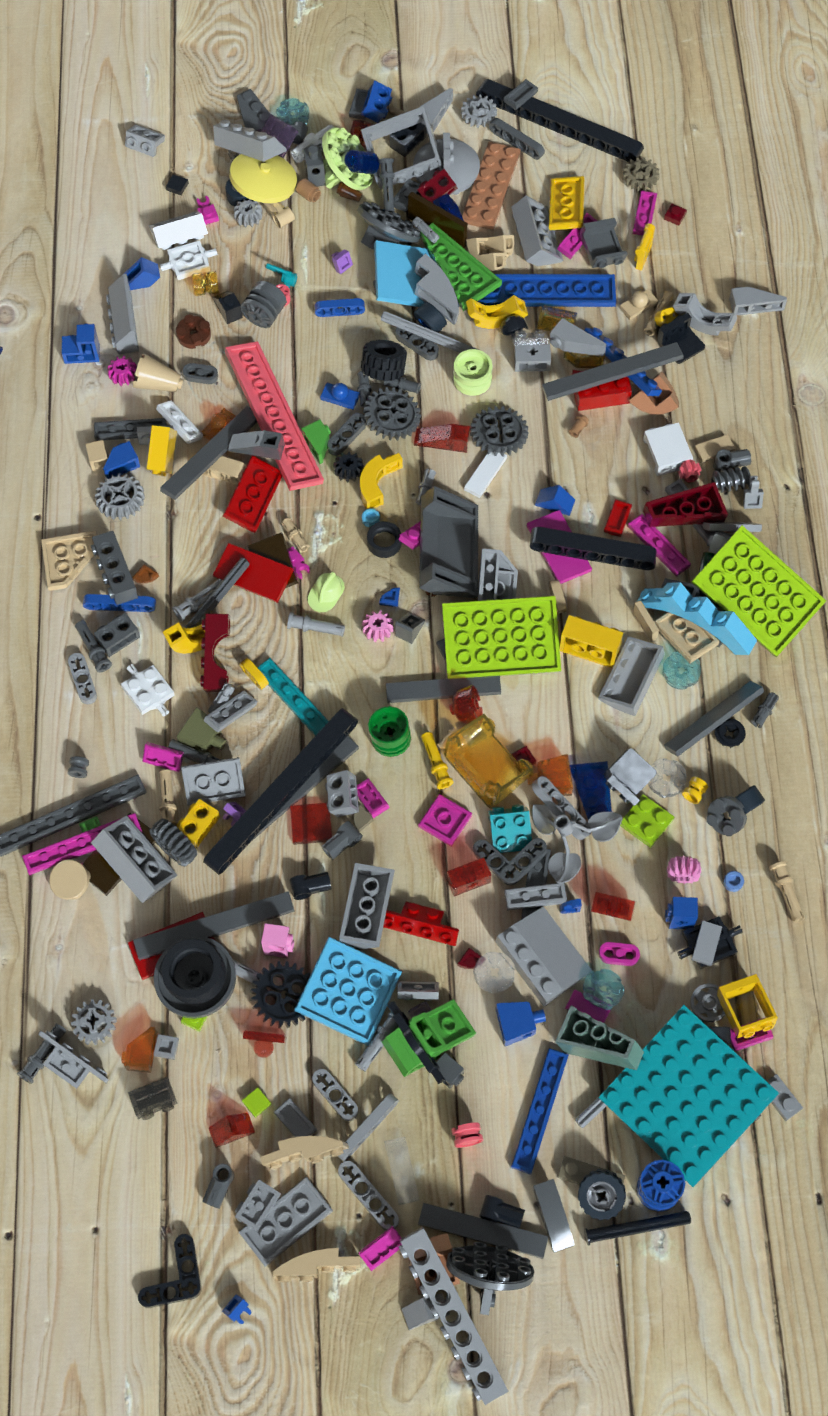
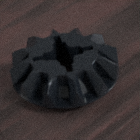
M729 718L715 729L714 734L716 740L722 746L732 748L739 746L744 741L746 731L738 720ZM727 730H728L729 732H732V731L734 732V733H733V737H731L730 735H729V736H725L726 733H727Z

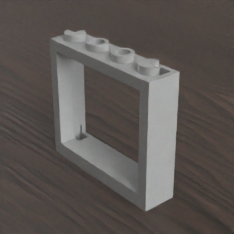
M424 106L361 129L375 180L380 190L383 189V182L380 178L381 172L372 141L423 121L434 158L395 172V177L392 179L393 185L404 183L408 179L420 177L424 173L436 171L443 167L429 116Z

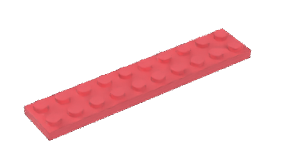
M259 342L225 347V354L261 431L266 430L282 433L285 446L281 460L275 459L289 491L323 484L324 478Z

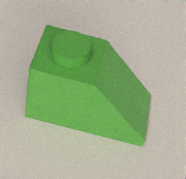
M318 420L301 428L310 451L318 463L322 464L328 449L331 432L326 424L324 425L321 420Z

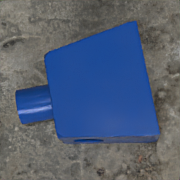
M530 1002L496 1004V1014L504 1046H509L535 1035V1024L546 1022L544 1010L532 1012Z

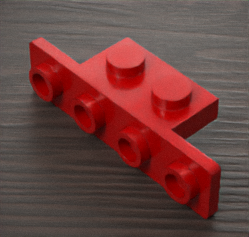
M406 901L401 914L389 910L386 911L384 928L456 946L459 929L441 924L444 911Z

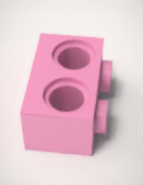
M265 923L261 941L264 955L288 958L289 952H293L294 949L293 934H290L289 927Z

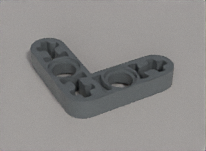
M541 838L533 839L510 862L486 840L475 842L473 851L476 858L503 883L511 886L516 884L546 855L547 845ZM536 845L539 847L540 845H542V851H535L534 846ZM479 847H485L486 852L489 854L488 858L484 852L481 851L479 853ZM526 857L530 862L527 866L519 865V860ZM494 858H499L502 863L498 867H493L491 861ZM506 873H513L514 878H507Z

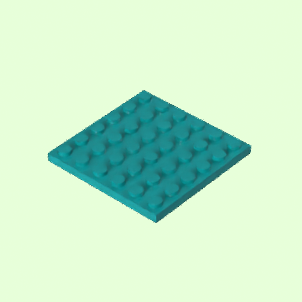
M683 1005L643 1048L644 1053L637 1070L625 1068L598 1098L663 1160L670 1161L678 1166L684 1175L685 1181L694 1187L777 1097L779 1092Z

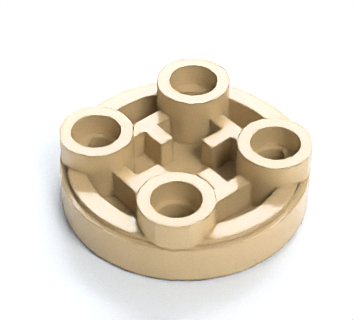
M64 860L52 869L49 877L50 888L61 899L77 900L87 890L91 875L82 863L75 860Z

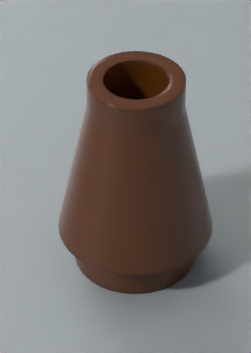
M343 182L340 183L337 189V194L340 197L357 202L361 200L363 195L359 190L352 189Z

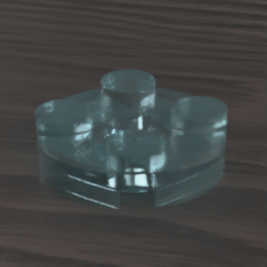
M286 99L276 109L278 122L293 125L295 122H303L307 125L309 107L305 102L304 104L299 102V99Z
M673 652L664 662L662 669L663 677L675 689L683 690L692 685L694 686L701 674L700 661L696 659L690 664L679 652ZM681 667H682V668H684L687 672H683V674H679V670H677V668H681Z
M601 969L596 972L591 971L583 983V997L597 1007L610 1010L613 1006L619 1004L624 995L625 988L621 983V978L615 972L608 969ZM604 985L607 987V991H602L599 987Z

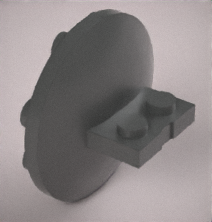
M365 201L357 209L358 213L369 225L361 243L371 249H374L376 240L398 244L399 241L419 242L421 238V232L413 227L412 222L408 220L403 221L400 219L401 215L396 212L384 211L376 203L371 202L370 204Z
M475 1242L474 1245L454 1247L447 1256L446 1266L451 1274L472 1286L481 1288L480 1314L489 1315L490 1307L494 1308L495 1291L518 1290L529 1286L533 1282L534 1268L530 1264V1259L508 1251V1248L503 1245L490 1247L483 1242Z

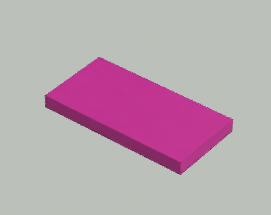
M560 510L530 521L526 525L530 534L534 527L572 532ZM541 552L555 580L558 579L560 584L592 572V567L588 560Z

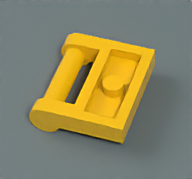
M648 223L645 225L644 235L640 245L635 250L634 261L637 262L636 269L641 271L653 244L655 232L653 224Z

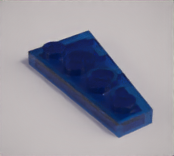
M608 761L569 765L587 819L589 820L594 814L600 812H612L610 788L605 784L607 780L603 776L608 769Z

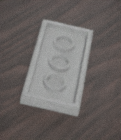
M305 1177L277 1200L258 1232L246 1225L239 1231V1234L266 1267L332 1213L333 1210L309 1179Z

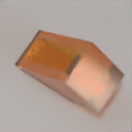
M155 1027L147 1029L127 1045L126 1051H123L121 1062L127 1071L151 1073L158 1033Z

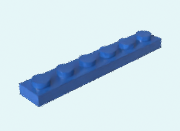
M596 327L585 328L584 331L606 343L605 356L611 362L627 358L624 355V351L617 348L611 339L606 338L600 329ZM645 371L627 376L647 396H659L662 392L657 386L658 383L650 379Z

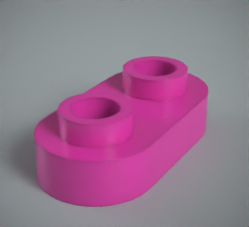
M606 942L600 947L599 957L606 964L633 966L640 958V951L632 944ZM609 951L612 953V956L608 957L605 953ZM626 954H631L633 958H626Z

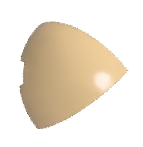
M514 235L466 239L469 253L490 271L499 270L506 266L507 263L505 261L513 253Z

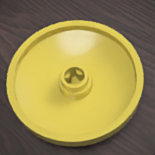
M240 154L231 163L229 177L232 185L240 194L251 200L262 203H277L286 200L295 191L297 183L296 172L289 162L278 155L263 162Z

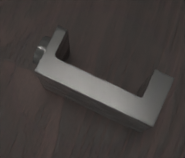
M615 218L584 223L579 232L592 268H604L612 264L619 265L624 262L628 255L627 251H622L614 228L617 225Z

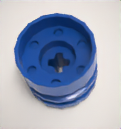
M666 1160L653 1161L645 1167L638 1178L636 1186L638 1198L650 1210L657 1212L667 1211L676 1205L684 1193L685 1179L680 1168L674 1163ZM660 1179L663 1180L664 1184H667L664 1188L657 1184Z

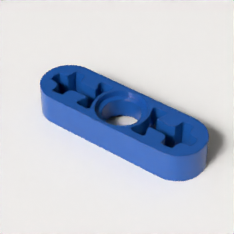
M360 298L318 301L314 305L315 315L318 317L360 315L365 312V302Z

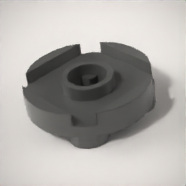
M732 796L719 797L709 805L707 823L718 833L732 836L744 828L747 822V814L744 813V806L737 798ZM728 812V813H729L728 816H729L731 819H726V818L724 817V814H723V813Z

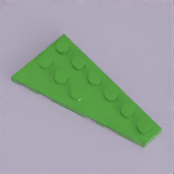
M434 223L430 224L429 227L439 235L436 243L431 242L422 232L420 233L432 258L443 270L453 286L457 301L463 311L468 309L466 301L470 298L478 302L502 285V280Z

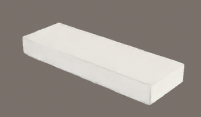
M172 400L157 405L156 410L170 425H173V428L177 430V433L187 444L202 440L203 434Z
M491 452L489 455L487 454L465 485L464 490L480 498L506 461L507 455L504 454V457H502L501 453H498L497 456H494V452Z

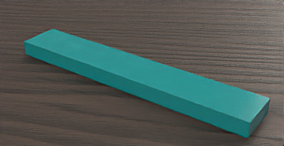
M267 659L257 668L267 678L268 686L316 736L329 721L272 659Z

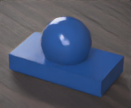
M327 382L320 398L323 401L354 410L360 393L348 389L344 383L331 384Z

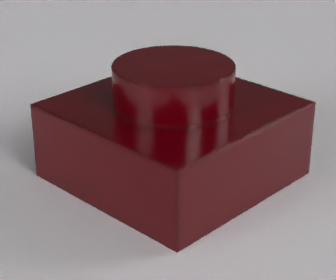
M671 204L664 216V220L680 226L687 213V209Z

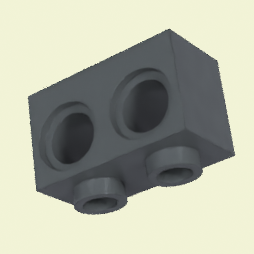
M126 613L116 616L112 622L99 627L94 632L96 641L104 648L108 657H111L140 638L138 628ZM123 627H128L126 630H120Z

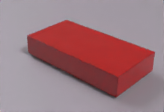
M615 499L604 528L605 533L618 537L622 536L632 504Z

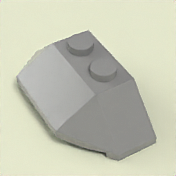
M482 549L477 601L516 599L518 571L501 550Z

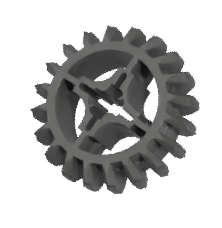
M162 818L150 829V834L156 844L179 865L185 867L197 856V850L191 841L169 820Z

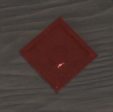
M327 803L290 806L293 845L327 842L332 838L331 816Z

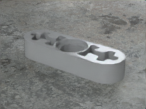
M74 653L68 658V664L81 702L89 705L96 701L97 693L85 657L81 653ZM75 660H79L81 669H77ZM80 675L88 676L85 682L77 681ZM84 688H88V691L90 693L89 698L85 696L86 694Z
M319 1069L315 1071L312 1080L316 1089L343 1120L353 1121L358 1115L356 1103L327 1070ZM319 1075L322 1077L327 1076L325 1079L329 1087L326 1092L323 1091L326 1089V1086L322 1082L317 1083ZM332 1090H339L341 1092L339 1100L334 1101L330 1099L329 1094ZM343 1101L348 1108L353 1107L352 1115L344 1114L345 1109L340 1105Z

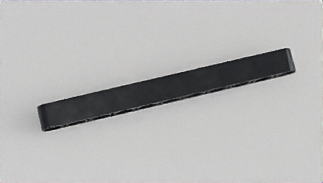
M485 79L476 91L477 98L479 95L482 98L488 96V101L492 99L493 104H496V107L629 163L631 159L636 161V158H639L644 150L643 144L633 138L533 97L517 110H514L504 102V97L513 89L495 81Z
M344 708L340 709L207 853L203 863L218 875L222 874L353 731L358 723V719Z

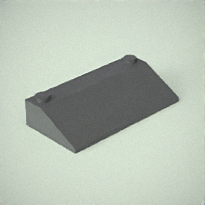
M433 486L421 496L419 588L436 595L477 598L478 505Z

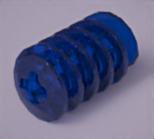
M350 150L344 159L346 166L354 173L375 174L380 165L377 154L367 151Z

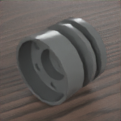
M258 281L240 308L243 315L251 323L261 328H269L287 301L284 293L278 287L267 281Z

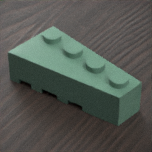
M570 1006L555 1041L564 1053L637 1070L644 1053L643 1049L634 1039L616 1029L608 1027L601 1021L593 1019L590 1015L580 1012L573 1006Z

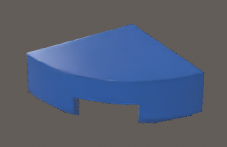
M392 588L382 595L379 605L398 607L400 588Z
M581 899L564 902L560 905V913L580 912L582 906Z

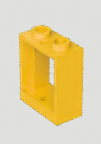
M757 974L718 988L717 997L737 1039L740 1037H751L760 1030L768 1031L776 1024L778 1017ZM753 991L766 1018L741 1027L728 999Z

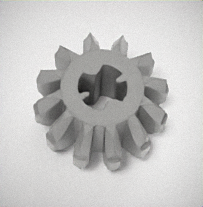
M243 199V202H237V206L234 207V218L238 221L239 226L244 224L245 228L248 225L253 228L254 224L259 225V220H262V207L257 201L252 202L251 199L248 201Z

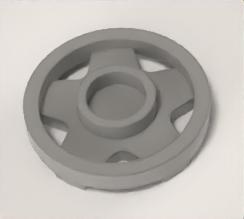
M703 984L692 993L690 999L692 1012L703 1021L716 1022L726 1015L723 1011L718 1016V1010H723L717 997L718 985ZM704 988H710L708 992H704L701 990ZM694 997L698 1001L697 1005H694Z

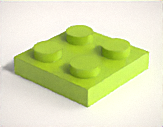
M643 794L639 798L640 801L622 819L620 826L651 848L675 817Z

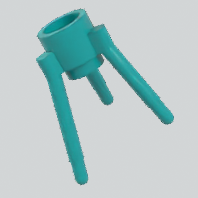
M269 263L266 264L267 269L282 274L281 282L288 286L289 289L290 286L295 287L297 273L284 270Z

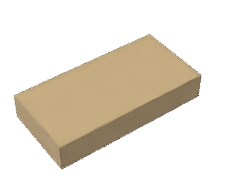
M728 434L697 444L694 448L701 463L715 459L719 450L735 451V447Z
M642 601L635 602L633 608L634 615L650 641L657 639L658 627Z

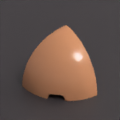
M662 371L652 378L662 390L659 396H647L640 389L629 399V402L637 409L650 414H665L679 407L678 397Z

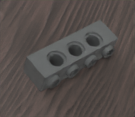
M114 531L92 537L93 545H91L93 555H97L99 558L96 559L99 570L103 569L104 571L102 574L104 583L109 584L110 588H107L110 599L114 598L116 605L137 599L138 595Z

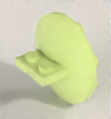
M334 127L325 132L322 138V147L326 157L323 160L326 187L332 189L342 181L352 189L365 190L372 184L375 176L369 156L360 144L359 138L356 135H351L343 127Z

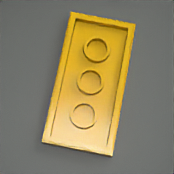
M584 176L551 179L549 230L582 228L584 223Z

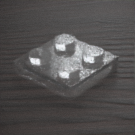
M540 329L532 330V333H525V330H516L515 333H511L513 346L549 345L548 335Z

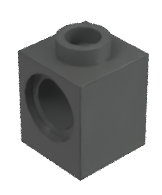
M444 1053L436 1063L440 1067L439 1071L445 1078L443 1083L451 1089L453 1085L457 1087L464 1079V1068L447 1053Z

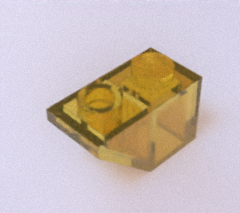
M564 351V358L576 368H595L604 365L605 355L602 357Z

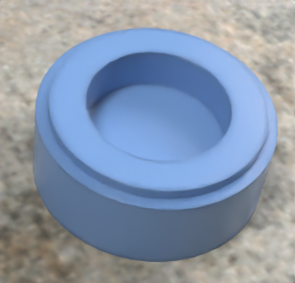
M730 871L724 877V887L728 891L737 892L743 887L744 877L737 871Z

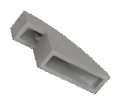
M425 253L416 262L414 272L422 279L416 284L414 294L424 302L431 303L448 321L455 325L459 315V306L453 286L443 270Z

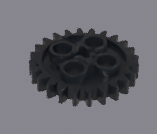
M278 961L276 967L270 963L269 971L266 968H262L263 975L259 973L256 975L259 981L252 982V985L256 987L250 990V993L255 994V996L251 997L250 1001L256 1002L252 1008H259L260 1011L257 1017L263 1014L265 1016L263 1022L270 1019V1026L278 1022V1028H281L283 1023L289 1028L291 1022L297 1026L298 1019L302 1022L305 1020L304 1015L296 1011L287 1012L284 1008L286 1003H290L294 1006L295 1010L298 1002L293 998L300 999L308 982L307 978L310 973L303 975L304 967L297 970V963H294L292 967H289L288 961L285 962L284 966ZM274 977L281 978L283 982L281 986H276L273 983ZM292 985H299L301 993L293 992ZM266 987H270L274 991H269ZM283 990L286 991V997L284 999L281 998V992ZM265 997H274L275 1004H267L265 1001Z

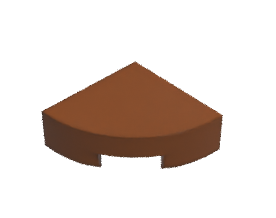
M144 564L132 578L137 583H150L156 580L159 574Z

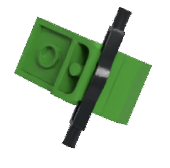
M454 999L428 1013L423 1012L408 1020L404 1012L400 1011L395 1001L390 1002L387 1006L394 1015L393 1018L399 1028L386 1036L382 1041L387 1052L404 1077L425 1067L433 1075L437 1084L442 1083L445 1078L439 1071L440 1067L436 1060L443 1052L474 1037L476 1034L475 1030Z

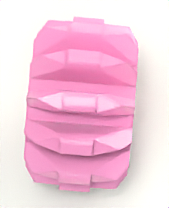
M381 610L378 614L372 611V616L366 614L365 620L362 621V630L368 640L373 638L374 642L377 639L383 642L384 637L390 638L391 632L394 631L393 619L389 618V614L382 615Z
M684 855L671 858L667 866L668 877L671 881H677V883L696 882L700 878V862L696 858L691 856L685 857Z

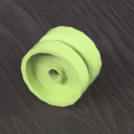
M469 349L461 352L455 358L453 380L457 390L470 396L486 392L492 382L493 366L490 357L483 351Z

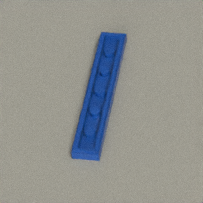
M551 1048L548 1049L514 1156L512 1169L532 1174L569 1054Z

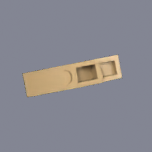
M299 1136L278 1141L280 1150L261 1156L260 1159L262 1165L270 1167V1169L279 1168L286 1161H299L302 1159V1156L304 1160L315 1164L322 1162L326 1156L331 1155L335 1157L343 1154V1150L349 1149V1145L329 1137Z
M339 1248L315 1250L285 1262L273 1271V1277L278 1279V1282H291V1278H300V1282H312L313 1278H318V1269H321L323 1273H333L335 1269H343V1272H356V1269L361 1268L360 1256L339 1257Z

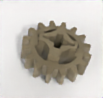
M637 157L636 161L631 159L630 164L626 163L623 169V180L626 181V185L631 184V189L636 187L637 191L640 188L646 191L647 187L652 189L653 185H657V180H659L660 174L659 168H656L657 164H651V159L645 161L644 157L642 160H639Z

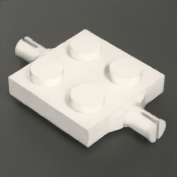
M199 240L168 249L169 262L160 264L161 271L172 269L176 274L177 280L210 271L208 258L218 254L216 248L206 251Z
M130 664L127 670L132 677L121 683L122 689L142 715L154 709H158L163 717L165 714L167 715L169 710L164 706V703L174 696V691L154 665L138 672L135 666Z

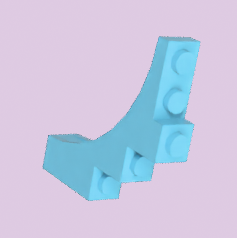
M681 582L667 583L663 588H644L637 602L642 601L645 608L666 611L702 627L724 643L735 655H749L757 642V639L733 611H718L707 597H693Z

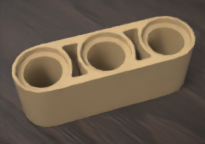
M221 456L202 475L238 485L247 465L243 462Z

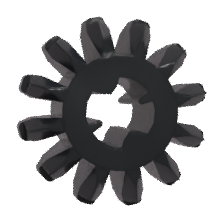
M350 451L346 455L342 452L341 457L336 456L333 464L334 474L339 476L340 481L346 479L347 483L349 479L356 481V477L361 476L364 468L362 458H358L357 453L351 455Z

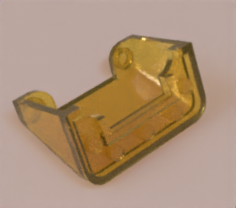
M482 714L448 736L444 755L451 766L485 805L493 808L528 779L534 769L528 760L520 759L516 761L494 736L495 723L493 720Z

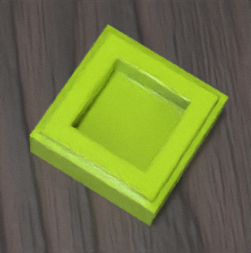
M258 1087L242 1100V1103L255 1118L271 1105V1102Z

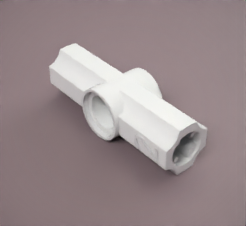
M328 125L316 134L309 133L304 138L303 143L290 150L293 160L296 163L302 162L304 160V149L312 145L321 147V152H323V135L329 129L334 128V126Z

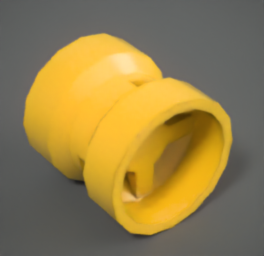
M692 777L689 781V786L684 789L682 795L687 801L699 804L702 799L701 795L706 793L709 786L704 780Z

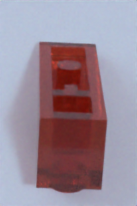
M446 424L417 428L414 446L467 453L470 426Z

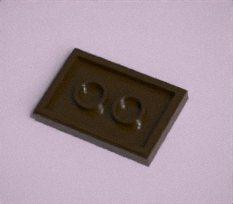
M282 532L248 545L250 552L293 568L294 571L286 588L299 583Z

